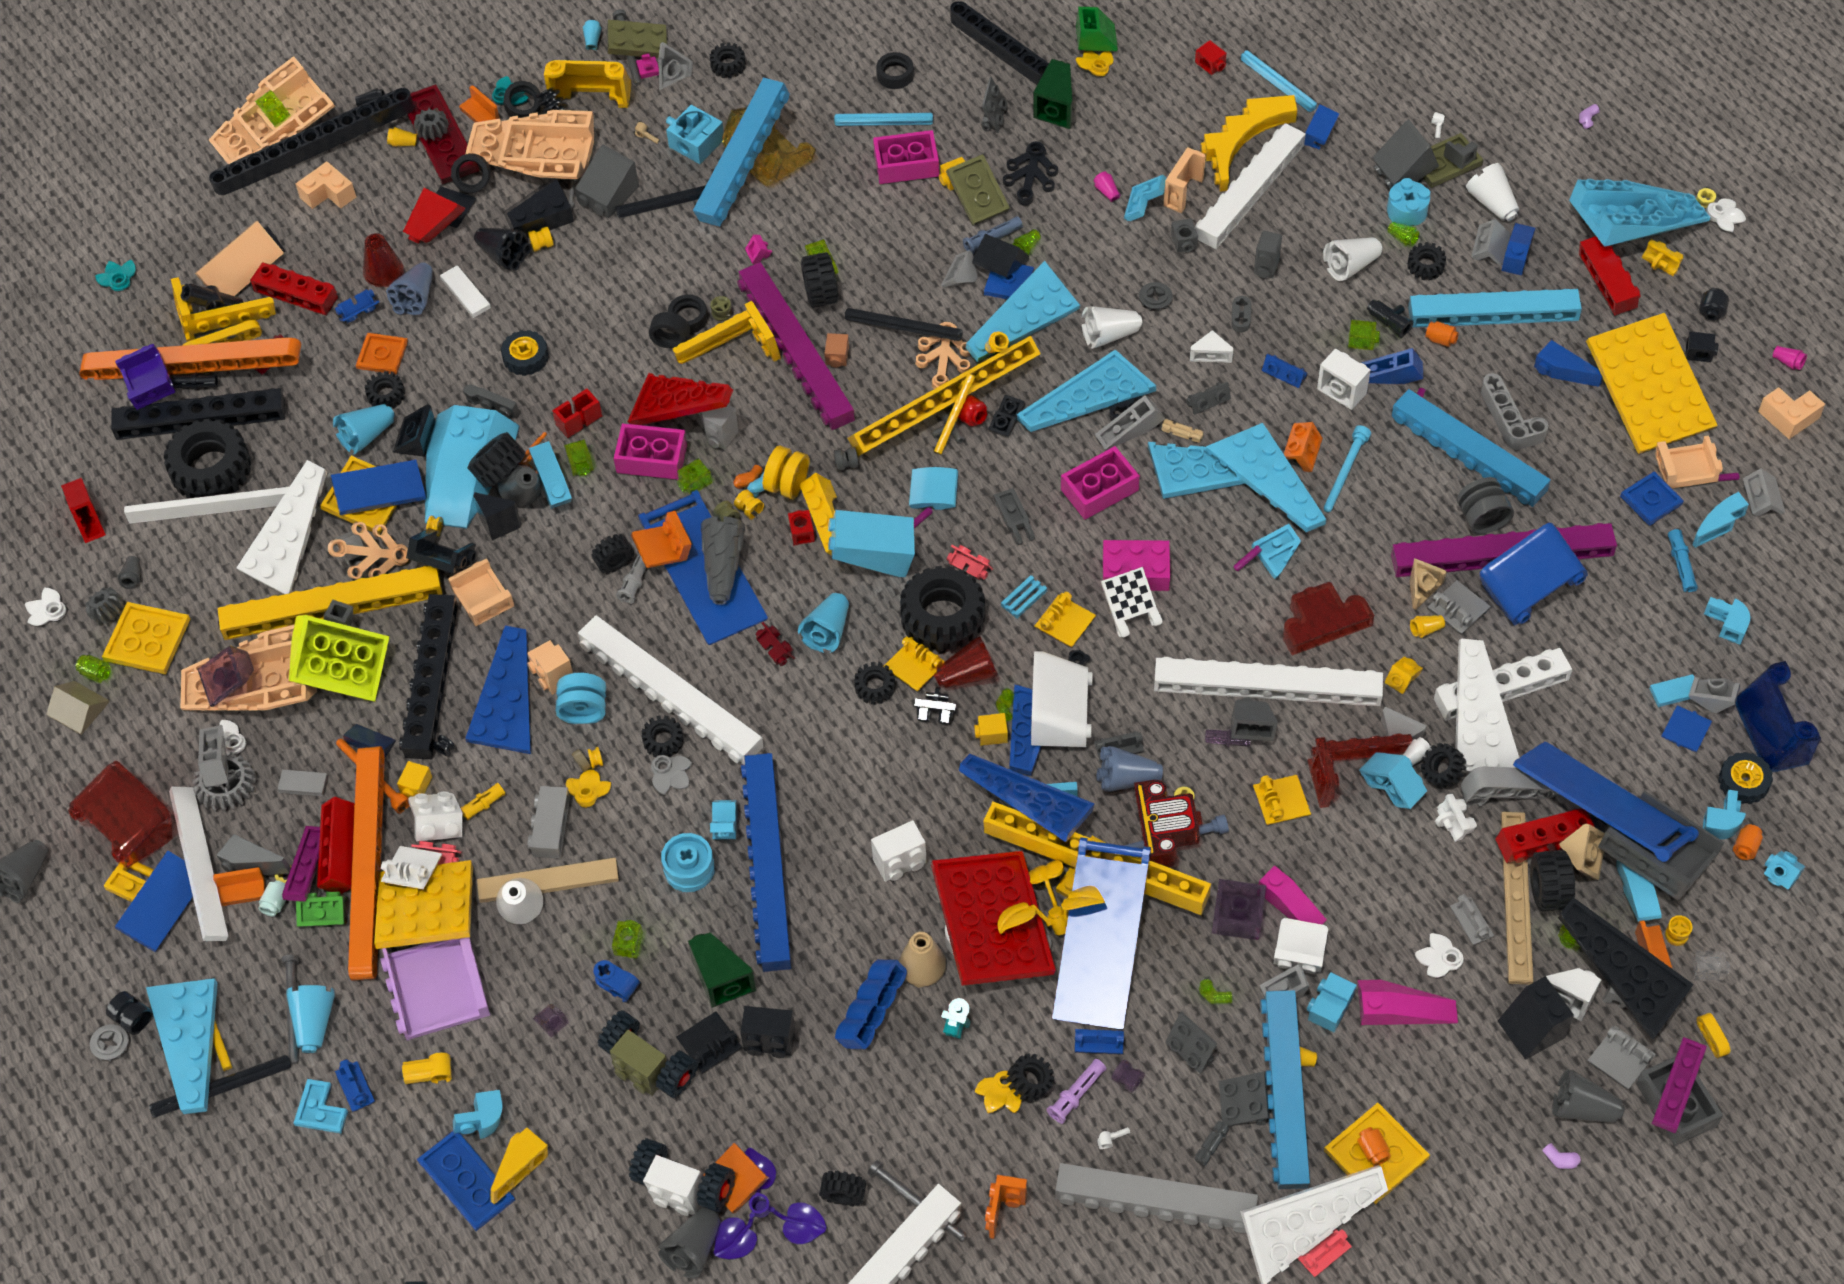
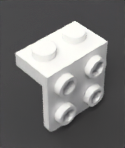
M446 791L432 795L420 793L408 798V803L415 817L416 842L462 837V810L453 793Z
M1283 918L1280 924L1273 964L1283 969H1290L1297 964H1301L1305 973H1321L1328 934L1327 926Z

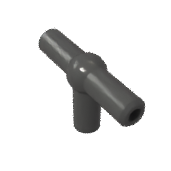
M943 409L939 415L946 424L949 413L946 409ZM955 423L951 434L957 443H961L964 441V437L958 429L957 423ZM945 425L932 430V436L934 438L940 437Z

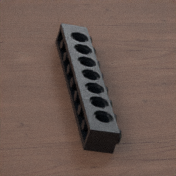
M270 388L268 390L164 401L149 404L138 410L134 406H122L111 409V430L116 440L171 434L176 431L180 432L181 427L192 425V422L197 420L203 422L204 419H211L214 422L215 419L221 420L224 424L229 423L233 426L285 420V398L281 388Z
M429 594L428 603H424L423 613L425 620L421 621L420 634L422 636L421 640L417 641L418 659L414 660L413 671L415 675L414 679L411 678L410 680L411 698H407L406 710L408 714L403 719L404 737H400L399 749L403 751L405 758L432 760L434 750L432 744L436 739L458 611L455 595Z

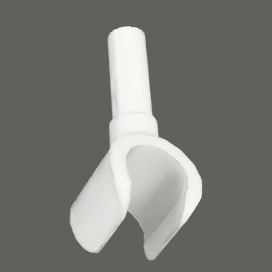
M1437 112L1434 113L1431 124L1437 125L1435 139L1440 140L1445 116Z
M1127 1127L1112 1133L1108 1131L1102 1132L1097 1140L1099 1149L1111 1148L1113 1146L1112 1140L1129 1134V1128Z

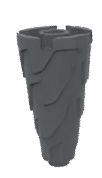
M718 516L710 517L701 523L702 551L704 554V569L707 574L709 596L713 603L718 605L726 604V601L730 600L745 533V524L732 517L724 516L723 522H718Z

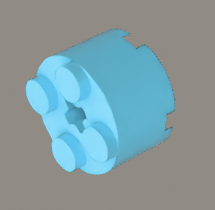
M1404 178L1401 182L1395 184L1390 189L1387 203V213L1390 220L1403 227L1421 224L1427 217L1430 190L1424 185L1412 181L1410 178Z

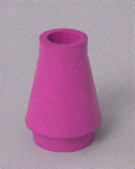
M1104 171L1094 178V186L1111 202L1120 198L1121 194L1118 192L1111 174Z
M1777 346L1773 352V358L1778 359L1793 370H1801L1806 362L1807 354L1803 353V350Z

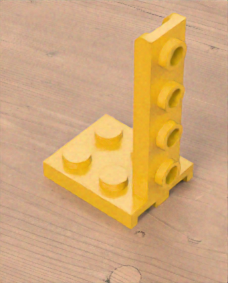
M179 277L171 279L175 306L187 342L194 340V334L225 328L249 320L266 319L276 315L274 301L271 297L192 314L191 303L181 299L182 287L184 285H181Z
M752 301L744 304L746 311L734 315L727 321L719 323L704 333H699L696 337L673 348L678 363L683 364L753 329L752 334L757 342H761V348L766 357L771 356L775 362L781 359L773 333Z

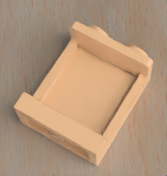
M1187 147L1165 180V207L1180 213L1184 211L1188 182L1190 179L1201 183L1204 180L1205 154Z
M1704 436L1702 444L1668 449L1666 441L1657 443L1655 457L1662 479L1672 489L1718 482L1719 474L1723 469L1720 459H1717L1715 443H1711L1709 436Z
M487 559L474 563L471 567L455 573L448 579L452 591L475 626L514 607L512 595L508 589H504L492 571Z

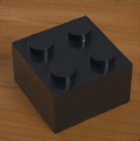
M744 1006L740 1031L744 1051L753 1056H759L762 1053L771 1054L776 1058H784L786 1055L792 1056L795 1036L793 1010Z

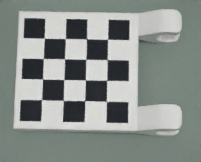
M1143 567L1101 581L1119 637H1126L1130 634L1124 620L1147 612L1152 626L1162 624V618L1156 608Z

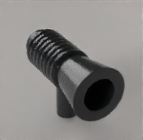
M1372 300L1367 306L1370 315L1386 326H1389L1400 338H1403L1413 326V320L1400 315L1405 311L1402 305L1391 309L1380 300Z

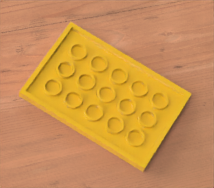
M1665 313L1590 337L1586 340L1638 454L1655 449L1658 442L1666 441V444L1718 426Z

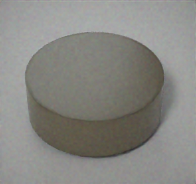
M579 749L572 753V757L582 771L585 772L591 768L589 762Z

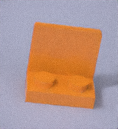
M676 511L667 512L663 526L634 531L631 534L647 568L686 561L692 545Z
M997 1175L996 1183H991L990 1203L987 1206L985 1215V1230H989V1238H995L1001 1202H1005V1205L1014 1208L1026 1205L1027 1179Z

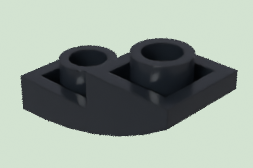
M1004 395L999 410H996L988 430L1009 437L1017 422V414L1023 410L1025 401Z

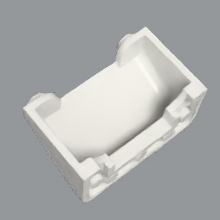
M1034 651L1031 745L1086 747V738H1091V724H1087L1088 686H1092V672H1088V667L1043 651Z

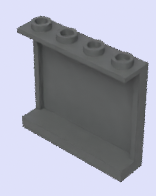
M1644 790L1640 797L1641 800L1682 825L1693 826L1699 832L1698 838L1692 842H1687L1675 851L1666 862L1660 861L1654 852L1612 827H1609L1605 832L1598 848L1679 900L1715 860L1725 842ZM1677 831L1659 846L1669 845L1682 834Z

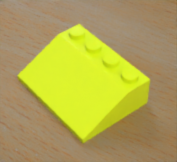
M308 615L297 616L291 640L289 681L375 702L390 636Z

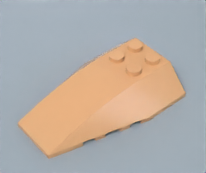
M294 56L258 84L259 88L256 92L248 95L246 98L247 102L233 112L234 116L229 122L225 121L209 139L228 164L305 130L335 107L334 103L314 83Z
M550 110L547 111V114L538 115L537 112L523 118L513 116L509 120L504 121L494 119L476 122L472 127L466 154H478L488 164L538 178L579 179L588 168L594 145L593 111Z
M294 625L262 632L257 635L258 638L250 642L245 640L239 643V647L230 651L227 649L221 651L219 656L211 660L206 658L182 669L180 708L182 710H269L308 701L317 692V688L289 681L291 640Z

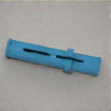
M1674 529L1668 533L1672 547L1671 555L1676 560L1683 591L1694 592L1698 589L1689 560V548L1684 543L1682 530Z

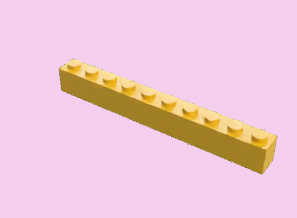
M1030 335L1005 351L960 374L847 439L851 446L855 447L857 456H860L955 403L967 374L975 376L968 393L969 395L1041 353Z
M425 565L420 568L405 569L400 572L380 574L370 578H359L355 581L339 582L334 585L315 587L305 591H294L290 594L274 595L269 598L249 600L239 604H228L218 608L220 631L224 640L295 625L296 617L300 615H308L324 620V614L332 599L353 606V615L428 600L429 594L443 595L440 575L437 568Z
M992 802L983 820L984 833L1051 859L1059 860L1075 868L1080 837L1088 838V841L1099 842L1076 832L1065 842L1020 811L996 802ZM1087 850L1085 855L1087 857L1141 864L1142 861L1141 857ZM1149 860L1144 894L1202 915L1210 897L1211 883Z

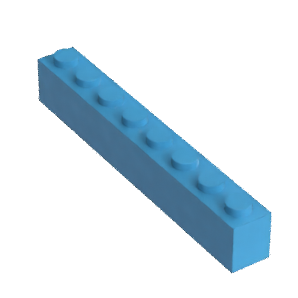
M763 77L693 209L699 221L720 227L723 220L726 219L732 203L735 202L741 186L744 185L749 171L754 166L755 159L763 149L765 140L771 134L774 123L780 117L784 104L788 102L790 93L783 82Z
M1410 389L1393 405L1392 417L1398 424L1406 425L1415 435L1423 436L1432 446L1440 447L1446 451L1448 456L1462 461L1468 469L1476 470L1483 478H1496L1503 491L1506 493L1510 492L1516 496L1522 504L1534 507L1548 491L1551 479Z
M1295 990L1266 991L1264 999L1260 1000L1261 1014H1265L1266 1023H1262L1263 1038L1267 1037L1268 1045L1264 1047V1061H1269V1070L1265 1071L1266 1085L1271 1087V1094H1267L1268 1109H1272L1273 1119H1269V1133L1274 1134V1143L1270 1145L1271 1158H1276V1167L1272 1168L1273 1183L1277 1182L1278 1189H1308L1310 1179Z

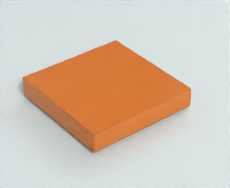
M367 333L355 365L356 369L382 373L388 371L389 374L393 372L397 375L408 339Z
M735 1143L715 1162L735 1171V1180L733 1181L735 1184L731 1189L733 1192L728 1197V1203L725 1202V1206L733 1214L769 1179Z

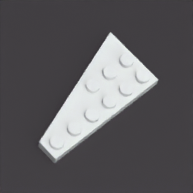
M308 460L306 461L237 566L239 571L282 594L293 592L294 580H297L298 566L300 560L303 559L310 535L312 517H315L316 503L318 497L321 496L327 471L324 468Z
M1460 639L1458 647L1455 748L1463 753V758L1466 759V763L1463 764L1466 766V771L1462 770L1461 773L1467 774L1473 769L1483 766L1516 768L1513 766V763L1519 758L1484 641Z

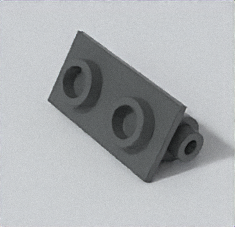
M1218 382L1216 385L1205 389L1204 392L1201 391L1194 395H1189L1186 403L1189 407L1192 406L1193 414L1196 415L1230 400L1229 383Z
M1138 731L1105 739L1100 738V740L1094 741L1100 761H1102L1100 759L1102 747L1114 746L1134 754L1144 752L1141 742L1143 741L1142 734Z

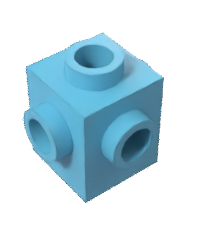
M1780 851L1776 855H1770L1764 865L1768 867L1764 874L1768 876V880L1776 886L1782 885L1789 890L1806 866L1798 862V858L1792 853Z

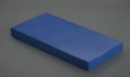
M417 460L331 475L340 515L426 500Z
M167 851L115 925V929L156 952L193 898L185 860Z
M452 1131L417 1159L418 1163L475 1231L479 1230L515 1201L513 1195L508 1192L496 1204L491 1202V1187L496 1175L460 1133Z

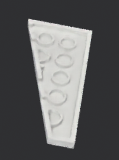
M1377 1165L1240 1211L1261 1284L1270 1282L1273 1276L1280 1271L1283 1272L1299 1256L1305 1255L1331 1235L1338 1226L1348 1222L1355 1213L1362 1208H1366L1387 1192L1388 1188L1382 1167Z

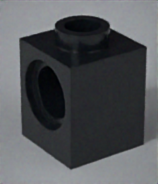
M1689 331L1686 341V359L1711 363L1713 355L1717 356L1719 346L1718 343H1715V334Z

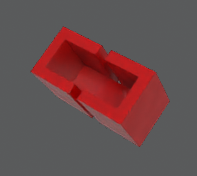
M588 389L572 397L574 414L572 413L569 401L552 410L555 425L567 438L582 430L583 424L588 426L602 417L600 402Z

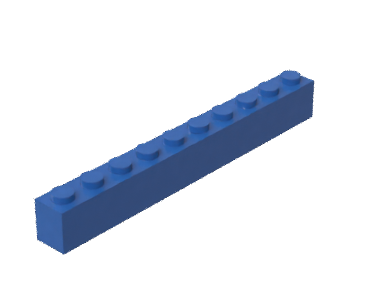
M772 753L745 756V765H741L742 779H747V785H743L744 799L748 798L749 804L744 805L745 818H750V825H746L747 839L752 841V845L748 846L749 860L753 859L754 865L749 866L750 880H755V887H751L752 901L757 903V908H753V920L758 922L759 929H754L755 943H760V950L756 951L757 965L762 964L763 972L791 969L773 757Z

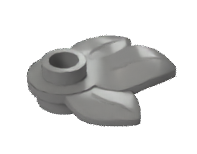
M665 755L657 756L651 764L654 774L652 783L655 789L664 795L670 787L676 789L688 788L689 778L685 771L692 765V762L684 756L672 758ZM661 765L667 766L665 769H659Z

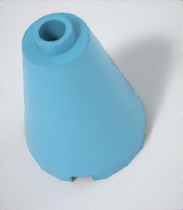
M385 404L339 414L333 418V427L337 426L339 433L336 436L341 445L348 452L352 449L354 451L353 454H357L394 422L395 414L391 407H387Z
M830 594L801 621L798 627V634L801 633L803 643L809 648L823 652V649L834 652L840 645L849 608V601L843 594Z
M318 985L298 986V991L293 992L292 987L288 988L286 996L297 1048L302 1049L303 1053H315L318 1048L322 1047L335 997V990L331 988L330 992L326 991V986Z

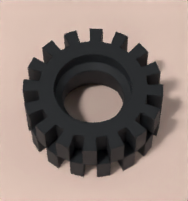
M727 42L726 46H724V43L720 44L721 47L715 46V50L712 49L709 56L712 72H716L718 77L720 75L722 78L728 76V79L732 78V75L737 77L738 72L741 74L746 67L745 53L742 47H737L735 43L731 46L730 42ZM725 58L735 59L733 62L730 63L721 62V60Z
M1425 242L1424 246L1422 243H1418V247L1416 245L1413 246L1409 252L1407 263L1410 273L1412 275L1415 273L1417 279L1419 276H1422L1421 280H1425V277H1428V280H1432L1433 276L1436 279L1439 275H1442L1446 263L1445 251H1441L1442 247L1438 246L1436 248L1435 243H1432L1430 246L1429 242ZM1421 258H1430L1434 261V264L1426 265L1419 260Z
M384 371V375L378 372L377 377L373 374L371 376L372 381L368 379L366 381L367 385H365V393L369 404H372V407L385 404L387 407L392 406L393 409L396 408V403L400 405L402 403L401 399L404 400L405 394L400 377L398 375L395 376L393 372L389 375L388 371ZM383 387H391L393 389L386 395L377 394L378 390Z
M614 534L613 538L608 536L605 541L602 539L600 541L601 544H596V549H593V554H591L599 570L606 574H609L611 571L612 573L616 572L617 569H622V566L626 567L628 565L627 562H631L633 560L632 557L635 555L632 546L626 537H623L621 534L619 536Z
M871 662L869 667L867 663L864 664V670L860 667L858 673H855V692L858 694V698L860 700L863 698L865 703L871 701L872 705H875V701H878L879 704L883 703V699L888 701L889 695L892 697L894 694L893 690H895V677L893 676L892 669L889 670L887 665L883 667L881 662H878V666H875V662ZM871 678H879L883 681V686L871 689L867 687L866 683Z
M664 715V719H661V716H656V721L653 718L649 719L650 724L647 722L644 724L645 729L642 728L641 735L647 753L649 755L653 753L655 758L658 755L667 754L668 757H672V752L677 754L679 752L678 748L681 749L683 746L682 742H684L680 723L676 722L673 717L669 720V717ZM661 731L671 734V739L664 743L656 742L654 737Z
M1438 743L1437 747L1431 746L1432 751L1427 750L1425 752L1428 755L1427 758L1422 757V761L1425 764H1421V768L1424 770L1422 774L1426 776L1425 778L1442 788L1454 786L1453 782L1459 783L1458 777L1463 778L1465 775L1461 771H1466V766L1463 765L1466 763L1463 753L1446 743L1444 745ZM1444 758H1449L1448 768L1443 773H1439L1438 766Z
M1030 1053L1020 1056L1007 1072V1075H1009L1007 1082H1012L1008 1087L1010 1090H1016L1013 1094L1015 1096L1021 1094V1100H1025L1027 1097L1028 1102H1032L1034 1099L1037 1101L1042 1098L1053 1086L1052 1082L1054 1081V1076H1051L1054 1073L1053 1069L1048 1070L1049 1062L1044 1064V1058L1040 1057L1037 1059V1054H1033L1031 1057ZM1023 1071L1031 1072L1037 1078L1038 1084H1032L1027 1081Z
M833 1171L825 1172L822 1177L819 1196H822L823 1200L827 1199L829 1203L834 1202V1204L849 1205L851 1207H854V1205L859 1206L864 1200L866 1180L860 1176L856 1177V1174H848L845 1171L843 1173H840V1171H835V1173Z

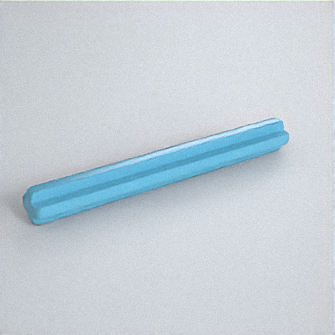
M1246 50L1241 54V60L1286 95H1294L1295 101L1307 111L1312 112L1317 108V102L1251 52Z
M835 114L834 122L836 126L933 124V114Z

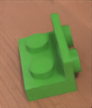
M326 892V897H317V893H309L306 902L296 901L297 927L345 924V901H347V896H340V892Z

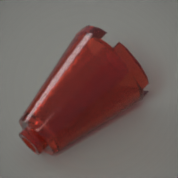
M374 233L365 239L363 276L366 282L375 285V287H388L403 275L404 266L384 236Z
M981 636L972 640L936 668L938 673L934 674L938 685H944L945 689L994 679L999 676Z

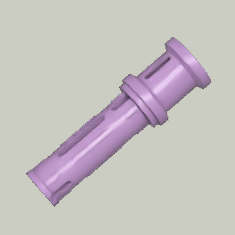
M1094 1059L1069 1090L1062 1091L1059 1094L1060 1098L1055 1104L1046 1109L1049 1116L1058 1123L1063 1124L1066 1121L1065 1117L1072 1109H1076L1079 1106V1099L1106 1070V1066L1100 1060Z

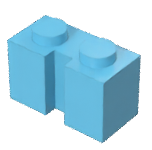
M1330 972L1327 980L1323 978L1317 988V992L1320 993L1316 999L1312 998L1306 1010L1309 1012L1308 1020L1335 1032L1355 994L1357 985Z

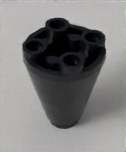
M484 227L479 228L474 235V241L481 249L503 268L513 271L519 268L532 249L527 235L518 229Z

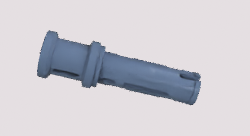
M1016 216L990 230H980L977 235L963 239L964 248L974 254L985 234L1000 239L1022 229L1023 223Z

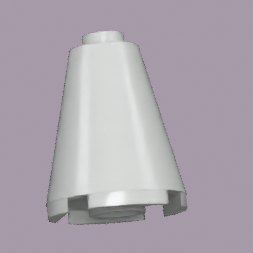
M1499 163L1491 164L1482 169L1484 173L1479 177L1477 174L1468 181L1466 188L1470 194L1500 220H1507L1509 222L1517 217L1519 207L1503 167Z
M1374 237L1333 240L1327 243L1323 250L1324 262L1327 261L1330 267L1327 268V271L1337 281L1347 280L1380 257L1382 244Z
M1088 306L1082 313V318L1085 317V324H1082L1083 336L1087 345L1092 344V349L1136 333L1142 326V318L1136 311Z
M526 878L509 880L500 888L497 894L496 905L498 912L507 922L513 924H526L540 914L543 907V895L540 888L533 881Z

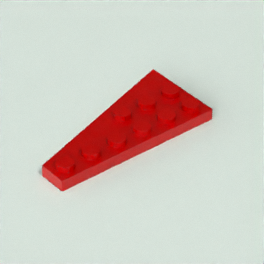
M648 373L627 422L633 425H645L724 408L730 402L733 389L727 384H706L700 380L694 382L692 379L673 376L666 378L664 375L657 377L652 373Z

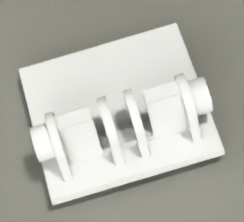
M400 846L392 860L388 859L382 862L381 869L385 871L381 882L424 889L442 853Z

